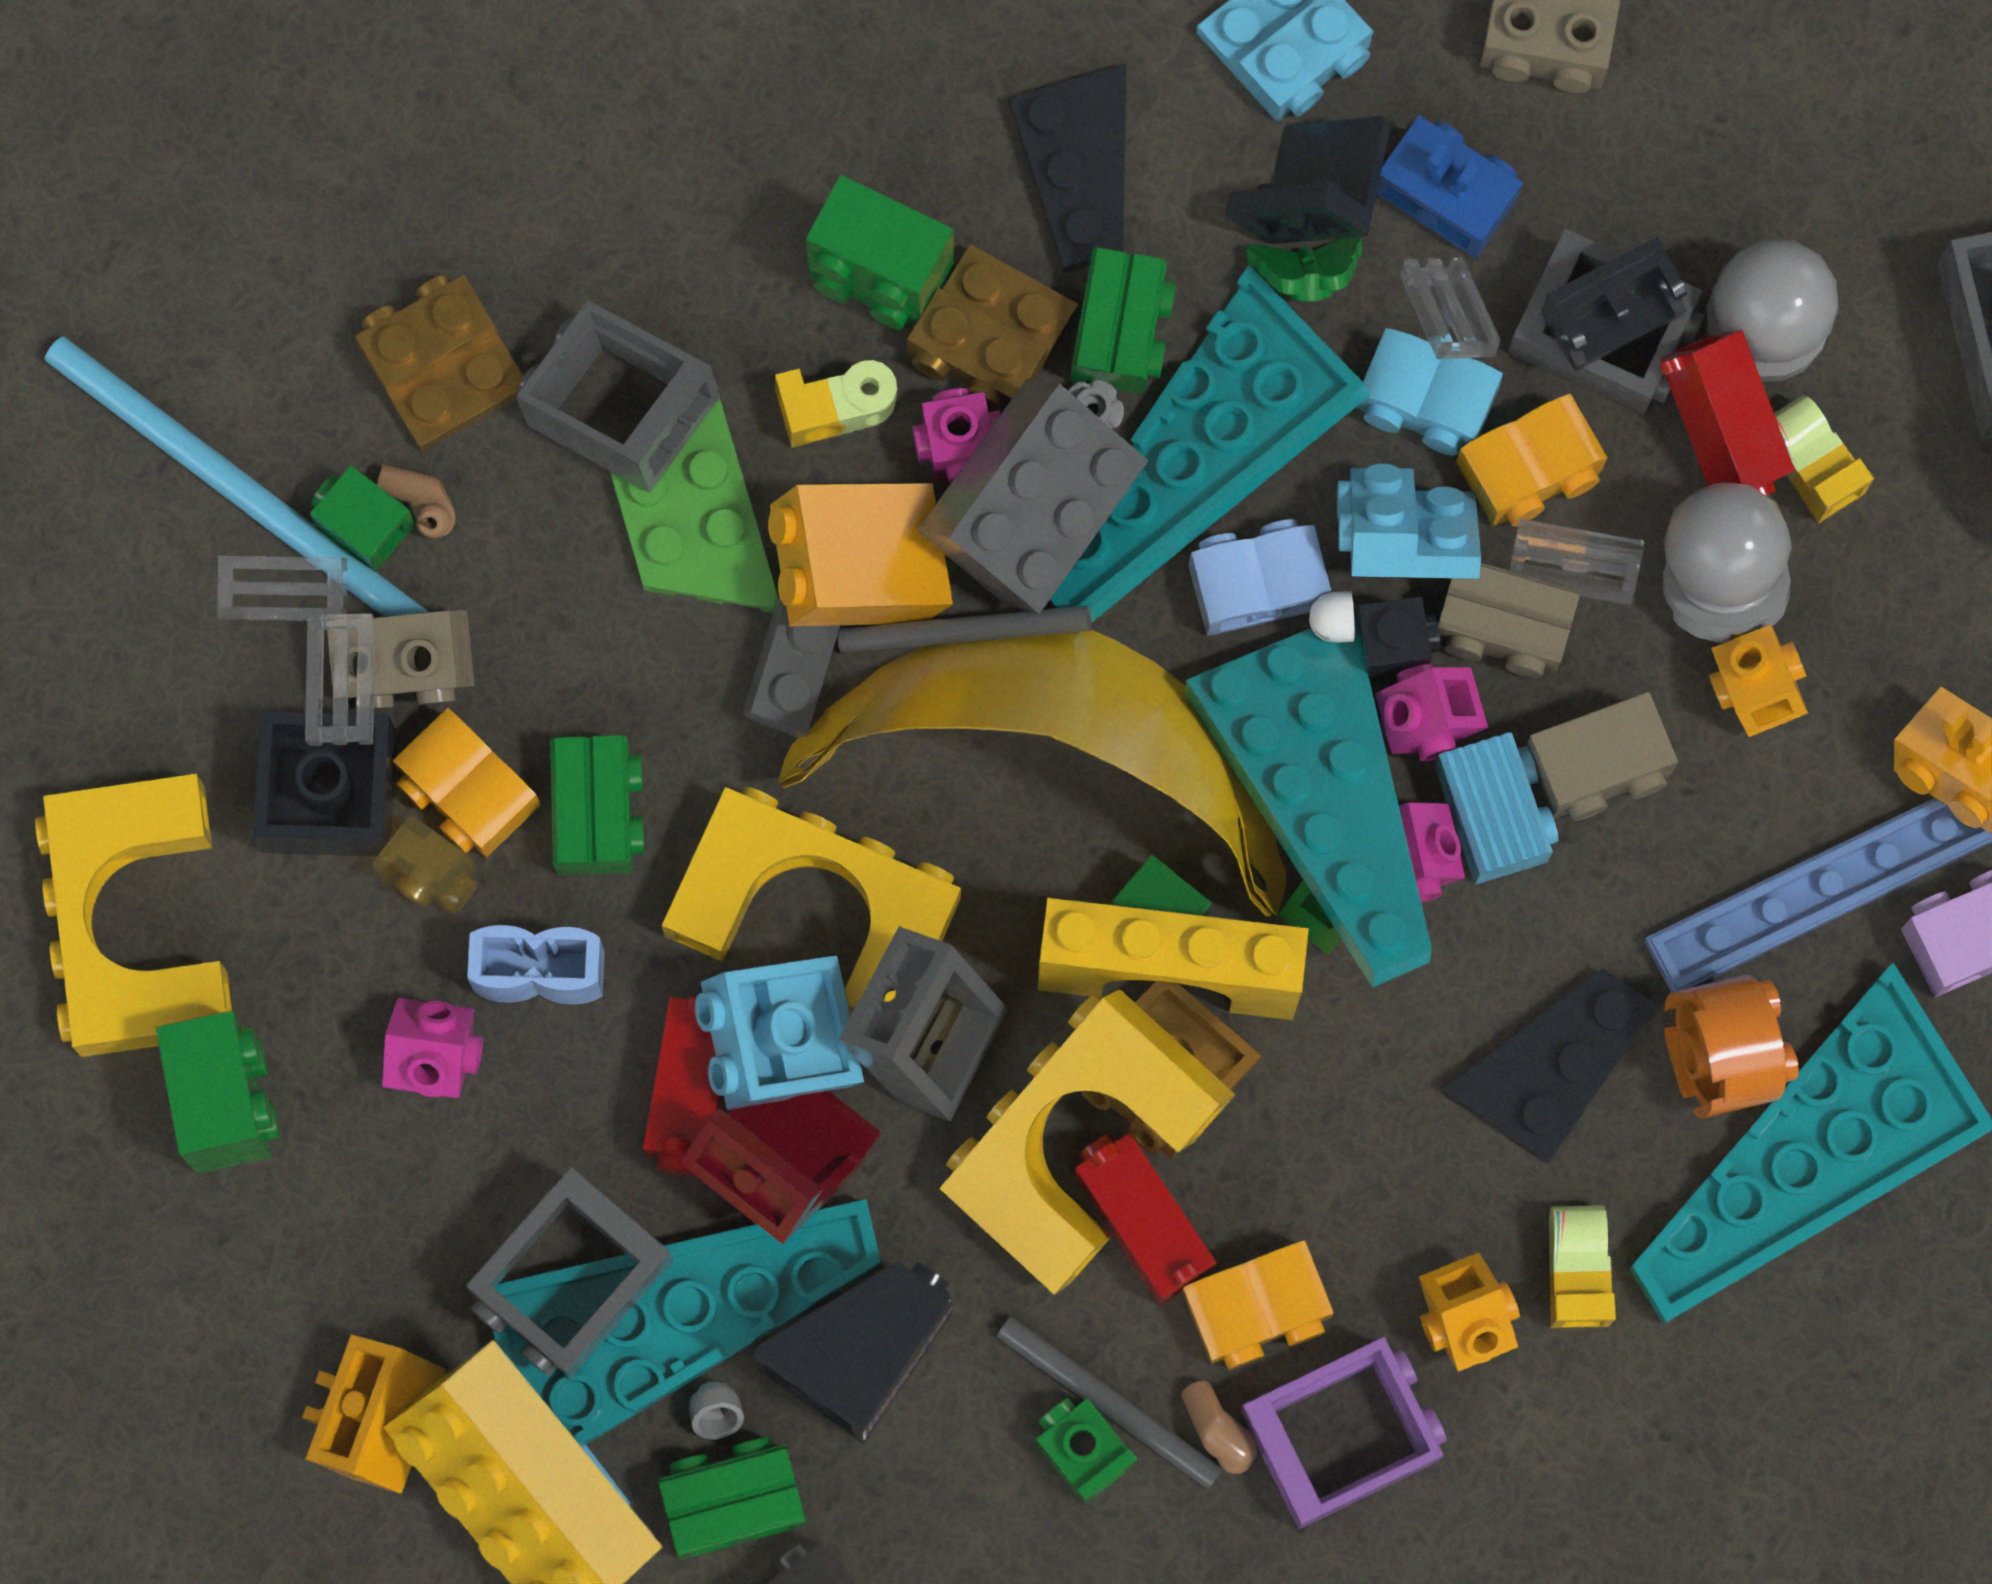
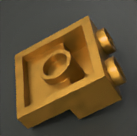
M970 244L944 288L937 289L907 338V353L914 356L912 364L930 378L944 381L948 375L968 386L967 390H969L970 394L984 392L987 409L996 411L1000 409L1001 405L1006 408L1026 379L1036 380L1078 311V304Z
M440 275L427 281L416 292L418 301L398 312L393 305L377 309L362 321L361 325L365 331L355 336L361 353L421 452L515 400L523 378L522 373L497 334L493 321L465 275L451 281L448 275Z
M1155 981L1135 1002L1231 1091L1254 1069L1262 1055L1178 983ZM1081 1091L1084 1098L1094 1107L1100 1110H1108L1112 1107L1130 1123L1128 1127L1129 1133L1138 1146L1145 1151L1155 1153L1160 1149L1170 1159L1177 1153L1130 1108L1116 1098L1100 1092Z

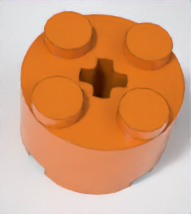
M1742 975L1675 991L1667 996L1664 1011L1676 1009V1025L1664 1028L1665 1042L1683 1098L1696 1096L1702 1105L1693 1110L1697 1117L1704 1119L1777 1101L1784 1093L1786 1082L1798 1078V1062L1795 1052L1788 1042L1783 1043L1776 1019L1781 1013L1780 998L1771 980L1758 982L1750 975Z

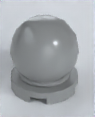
M1763 239L1738 251L1721 269L1704 312L1705 336L1743 330L1761 381L1786 380L1807 369L1810 363L1821 353L1826 338L1832 331L1839 312L1836 279L1822 256L1795 240Z
M1722 482L1694 490L1675 507L1663 540L1667 561L1663 571V594L1665 595L1666 602L1673 610V620L1679 627L1695 637L1718 643L1731 641V635L1746 634L1770 624L1773 627L1783 617L1790 598L1791 581L1787 561L1792 550L1789 528L1776 501L1747 484Z

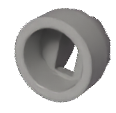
M708 1381L700 1386L698 1392L690 1398L689 1415L692 1428L698 1436L705 1439H721L732 1435L742 1426L744 1415L741 1402L735 1390L723 1382Z

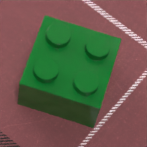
M841 174L806 238L809 277L816 280L814 287L821 294L836 302L847 303L851 297L871 307L870 314L874 319L895 330H903L905 324L913 328L915 327L937 289H943L954 268L953 228Z
M228 1011L155 1027L178 1151L187 1164L197 1174L272 1158L270 1140L281 1138L280 1126L273 1100L268 1101L265 1089L260 1090L258 1078L268 1076L269 1070L262 1039L256 1038L253 1026L245 1027L234 1011Z

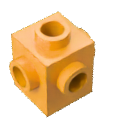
M1771 624L1746 634L1731 635V641L1711 648L1720 670L1709 675L1716 696L1723 710L1734 707L1748 737L1808 714L1796 683L1797 680L1807 677L1793 641L1781 645Z
M1479 1252L1419 1276L1429 1310L1428 1313L1420 1316L1427 1340L1434 1352L1445 1349L1458 1372L1476 1364L1487 1362L1493 1357L1518 1347L1511 1321L1520 1318L1514 1296L1505 1281L1498 1284Z

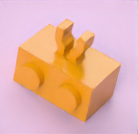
M1940 687L1894 739V772L1898 774L1901 781L1912 791L1922 795L1929 793L1949 806L1955 817L1965 825L1972 828L1981 827L1992 834V718L1943 687Z
M351 1334L336 1376L319 1371L315 1383L331 1390L325 1407L317 1410L306 1406L302 1416L303 1419L318 1424L306 1460L355 1481L402 1494L412 1465L400 1456L395 1447L394 1440L383 1427L432 1384L445 1375L446 1369L399 1347Z

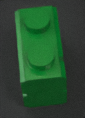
M1102 248L1092 250L1072 363V383L1084 381L1089 384L1093 380L1108 382L1116 390L1145 395L1148 376L1160 378L1166 341L1154 339L1158 317L1171 318L1176 282L1165 280L1167 261L1162 258L1138 254L1128 255L1126 252Z
M623 735L550 739L553 866L556 874L560 876L634 872L633 855L645 854L644 817L632 816L631 792H643L642 754H630L628 738Z
M765 1437L732 1447L735 1458L709 1465L707 1455H698L669 1464L671 1476L658 1479L674 1545L680 1560L807 1526L786 1444L773 1447L771 1438Z

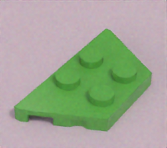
M719 398L650 493L611 471L610 474L644 591L673 596L676 594L696 597L701 601L718 604L726 602L760 608L763 612L773 613L776 601L779 598Z

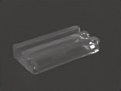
M1429 258L1426 268H1420L1417 259H1405L1400 277L1436 359L1495 357L1500 338L1464 258H1451L1449 267H1444L1440 258ZM1431 285L1434 286L1442 304L1441 313L1429 288ZM1447 326L1452 327L1458 343H1453Z
M1519 519L1508 571L1580 591L1581 597L1631 605L1643 556L1644 541ZM1530 560L1562 566V569L1566 571L1526 565L1524 561ZM1587 571L1621 576L1624 579L1623 581L1583 574L1587 573Z
M218 556L217 619L346 621V609H343V596H347V584L343 583L344 571H347V558ZM233 569L328 571V583L233 581ZM233 594L327 596V608L233 607Z
M372 614L308 615L305 741L309 746L322 745V742H333L334 745H347V742H359L360 745L373 744L375 618ZM335 629L333 726L322 727L324 630ZM350 629H358L356 726H348Z

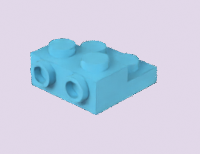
M1229 0L1197 26L1196 33L1278 122L1290 111L1296 116L1307 112L1322 97L1324 90L1321 86L1337 73L1345 79L1361 68L1371 55L1367 49L1371 44L1373 30L1345 0Z
M1374 464L1367 468H1350V481H1338L1339 551L1350 552L1352 576L1480 579L1481 550L1475 492H1464L1452 487H1436L1430 491H1415L1413 469H1401L1390 464Z
M837 955L724 972L701 982L703 993H700L696 998L695 1015L700 1028L705 1032L711 1031L716 1057H713L709 1062V1082L715 1094L718 1096L724 1095L727 1110L783 1101L798 1095L852 1087L864 1082L860 1061L839 1041L850 1019Z

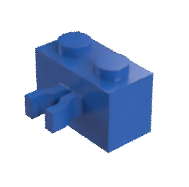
M1419 115L1383 165L1377 195L1477 259L1518 202L1523 182L1516 178L1515 170L1504 160L1494 155L1483 157L1466 146L1462 135L1450 125L1441 121H1435L1432 124Z

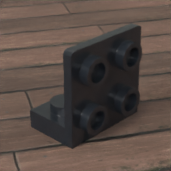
M1371 116L1288 126L1283 137L1274 184L1264 183L1258 185L1256 190L1230 192L1225 216L1269 244L1368 236L1391 126L1390 121L1382 116Z

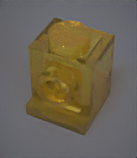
M412 814L409 815L371 864L377 877L386 884L395 874L400 877L395 887L404 896L423 909H426L432 901L446 911L448 909L455 914L467 903L477 886V883L471 879L477 871L472 858Z

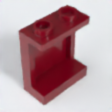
M830 1091L804 1094L783 1101L735 1108L727 1113L719 1108L707 1119L680 1164L777 1241L784 1244L852 1178L880 1137V1132Z

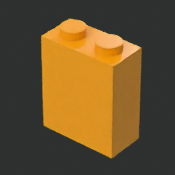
M933 483L796 485L770 505L771 512L768 520V530L772 542L777 546L781 571L778 580V592L781 602L787 608L789 627L874 625L925 621L932 619L953 605L945 554L917 531L936 505Z

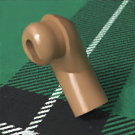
M386 464L383 465L377 486L394 499L408 503L415 518L418 531L428 538H438L447 535L455 525V508L442 482L433 476Z
M1198 1381L1187 1386L1181 1394L1182 1400L1205 1449L1217 1458L1218 1464L1226 1472L1240 1474L1247 1471L1258 1453L1253 1433L1223 1410L1212 1385L1208 1381Z

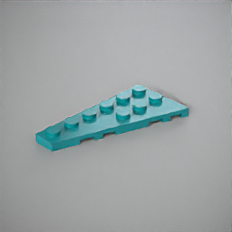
M1248 265L1237 281L1239 289L1224 311L1218 309L1206 327L1208 335L1192 359L1181 364L1131 438L1132 447L1144 456L1148 462L1048 601L1054 609L1088 605L1091 613V623L1369 397L1366 385L1250 265Z
M1354 616V642L1333 643L1323 641L1310 628L1187 679L1185 695L1373 988L1429 963L1432 947Z
M1894 963L1886 969L1798 1072V1078L1789 1082L1785 1087L1782 1097L1770 1104L1630 1267L1629 1270L1663 1325L1992 1132V1118Z
M867 1200L818 1210L784 1244H781L756 1224L665 1245L664 1247L671 1252L672 1264L570 1380L558 1369L549 1378L538 1370L519 1352L527 1342L508 1326L500 1335L494 1330L493 1332L496 1344L582 1447L880 1267L881 1261ZM622 1255L500 1283L494 1289L564 1349L637 1264L627 1255Z

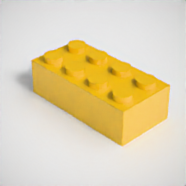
M494 1340L432 1384L383 1427L394 1440L395 1447L400 1456L407 1463L416 1467L437 1493L441 1506L461 1522L479 1544V1549L485 1560L493 1567L499 1569L511 1584H624L662 1548V1545Z

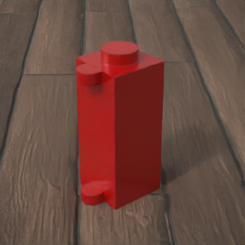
M1743 330L1708 335L1659 358L1660 368L1668 380L1707 486L1731 482L1751 485L1766 496L1776 491L1773 481L1795 471Z
M670 997L643 1149L647 1158L657 1159V1170L670 1174L693 1176L694 1174L680 1164L707 1119L721 1108L723 1095L718 1096L715 1094L709 1082V1062L716 1055L711 1031H703L696 1019L695 1001L697 997H690L689 999Z
M1130 1133L1115 1141L1111 1134H1107L1079 1153L1083 1163L1075 1168V1179L1160 1306L1181 1293L1183 1287L1201 1280L1214 1271L1217 1262Z

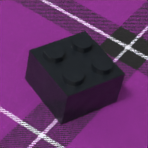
M260 711L253 838L262 853L390 857L395 764L393 760L396 758L397 731L390 715Z

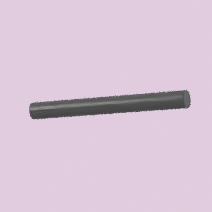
M1087 605L1044 609L1040 614L1023 611L839 628L838 646L841 654L1084 632L1091 631V613Z
M1010 1316L998 1332L996 1337L1081 1399L1086 1400L1088 1398L1099 1412L1207 1490L1210 1489L1223 1471L1215 1462L1014 1317Z

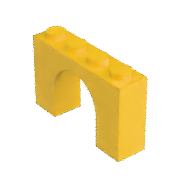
M191 774L43 796L45 816L36 817L35 826L41 855L50 854L53 878L43 879V897L48 917L57 916L60 940L50 941V958L55 979L64 978L67 1003L57 1004V1019L62 1041H71L72 1047L81 1057L159 1046L155 1027L232 1011L228 973L220 961L154 971L131 970L113 963L101 954L92 929V915L97 896L106 881L119 869L139 859L212 848L205 786L199 776Z
M745 786L742 792L739 793L725 787L663 921L662 929L666 938L723 962L749 904L766 882L778 874L796 868L812 867L834 872L849 881L858 890L868 907L871 918L868 938L845 988L850 1017L899 926L943 941L961 901V888L952 884L954 876L949 872L926 862H919L917 868L893 859L896 852L892 848L868 837H860L857 844L836 835L837 826L816 814L802 812L800 818L778 810L776 808L779 802L775 798L755 788ZM896 991L887 993L885 1001H891L895 997Z
M1047 898L1038 990L1083 996L1095 994L1101 998L1103 986L1114 981L1149 980L1201 987L1226 995L1230 998L1229 1013L1293 1020L1302 994L1309 929Z
M1120 989L1103 997L1101 1000L1093 994L1076 1010L1068 1021V1024L1075 1031L1061 1047L1052 1042L1035 1058L1027 1069L1034 1077L1020 1095L1012 1089L993 1107L986 1117L993 1126L979 1142L972 1136L952 1155L946 1165L953 1173L939 1188L1054 1295L1068 1286L1112 1237L1058 1186L1046 1165L1043 1152V1132L1048 1115L1057 1101L1063 1095L1076 1091H1094L1107 1094L1125 1104L1175 1151L1180 1152L1197 1140L1235 1096L1225 1084Z

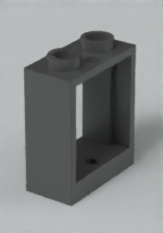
M1565 228L1514 333L1508 354L1645 415L1652 398L1664 403L1671 389L1666 375H1663L1660 368L1659 358L1674 352L1678 344L1683 347L1691 344L1705 315L1694 310L1702 290L1683 282L1687 295L1681 298L1687 309L1685 315L1669 323L1644 378L1638 377L1601 359L1575 372L1556 339L1545 334L1548 325L1542 317L1541 311L1548 293L1569 283L1577 265L1592 271L1623 254Z
M589 300L586 301L575 317L568 318L561 325L555 337L554 346L539 365L532 366L526 372L516 395L528 427L649 493L721 397L710 365ZM602 350L668 384L624 445L558 410Z
M899 926L846 1024L839 1041L899 1103L951 1122L1009 1009L952 945ZM945 990L949 996L916 1059L913 1060L909 1055ZM890 991H896L895 997L891 1001L886 1002V994ZM939 1044H943L938 1054H933L934 1048Z
M571 1167L466 1285L471 1295L477 1299L470 1310L497 1334L500 1335L508 1326L527 1342L519 1352L548 1378L558 1369L570 1380L672 1264L673 1258L668 1249ZM569 1205L631 1258L637 1266L563 1349L494 1288L565 1207Z

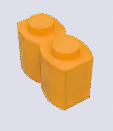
M1568 394L1534 409L1514 422L1498 427L1471 441L1460 449L1456 464L1471 490L1475 492V496L1491 525L1495 526L1509 520L1514 527L1524 524L1539 515L1545 509L1543 501L1564 492L1567 499H1572L1592 489L1599 483L1600 479L1597 474L1602 472L1608 457L1572 395Z
M449 708L441 713L393 760L398 771L402 774L395 782L397 787L420 810H423L431 803L446 818L439 828L465 854L475 847L487 858L541 806L537 795Z
M1305 1240L1203 1278L1183 1287L1182 1290L1210 1364L1224 1360L1228 1370L1244 1366L1264 1357L1261 1345L1285 1336L1289 1347L1324 1334L1325 1330L1322 1322L1332 1318L1334 1314Z

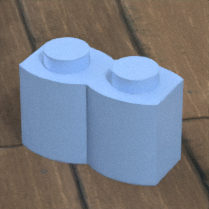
M1281 520L1260 529L1261 536L1253 539L1237 540L1235 534L1225 533L1206 538L1199 543L1200 550L1191 552L1188 566L1207 636L1310 613L1311 606L1321 595L1332 592L1314 525L1298 526L1296 520Z
M487 926L470 933L467 978L474 993L491 1001L504 1003L520 1002L539 994L543 998L556 1003L584 1004L603 996L605 951L599 936L580 928L557 927L534 935L527 930L515 926Z

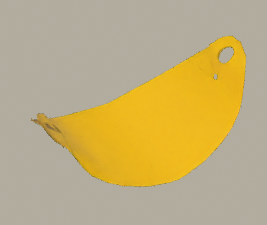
M1094 630L1080 632L1079 634L1073 632L917 647L879 668L860 685L829 706L821 718L808 731V734L798 738L791 745L784 759L777 784L782 782V788L802 782L827 762L840 744L875 733L913 728H974L1048 735L1123 769L1171 796L1205 821L1228 842L1238 860L1250 900L1265 916L1270 917L1272 913L1276 916L1278 915L1285 892L1286 870L1278 852L1275 834L1185 695L1186 686L1156 662ZM820 754L806 768H799L805 760ZM1238 817L1240 818V821H1241L1240 829H1239V826H1238ZM1249 861L1263 877L1267 892L1254 884ZM1245 870H1246L1247 875H1248V877H1249V879H1250V881H1251L1252 886L1250 885V883L1248 882V880H1247V878H1246Z

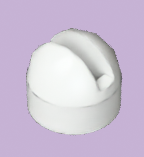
M1340 591L1321 595L1311 606L1309 623L1312 631L1323 641L1333 643L1354 642L1355 628L1352 592Z

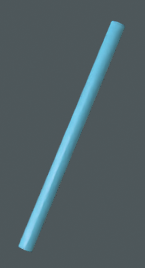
M60 337L49 348L45 356V361L381 616L390 617L430 613L66 337Z

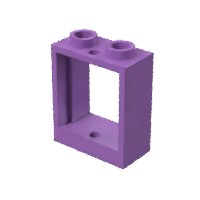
M1385 1337L1252 1400L1241 1408L1240 1413L1249 1431L1255 1437L1257 1448L1298 1530L1439 1462L1444 1456L1439 1447L1440 1444L1447 1441L1442 1425L1431 1406L1420 1409L1409 1387L1417 1382L1413 1367L1401 1347L1391 1351ZM1373 1366L1415 1453L1318 1499L1276 1412Z

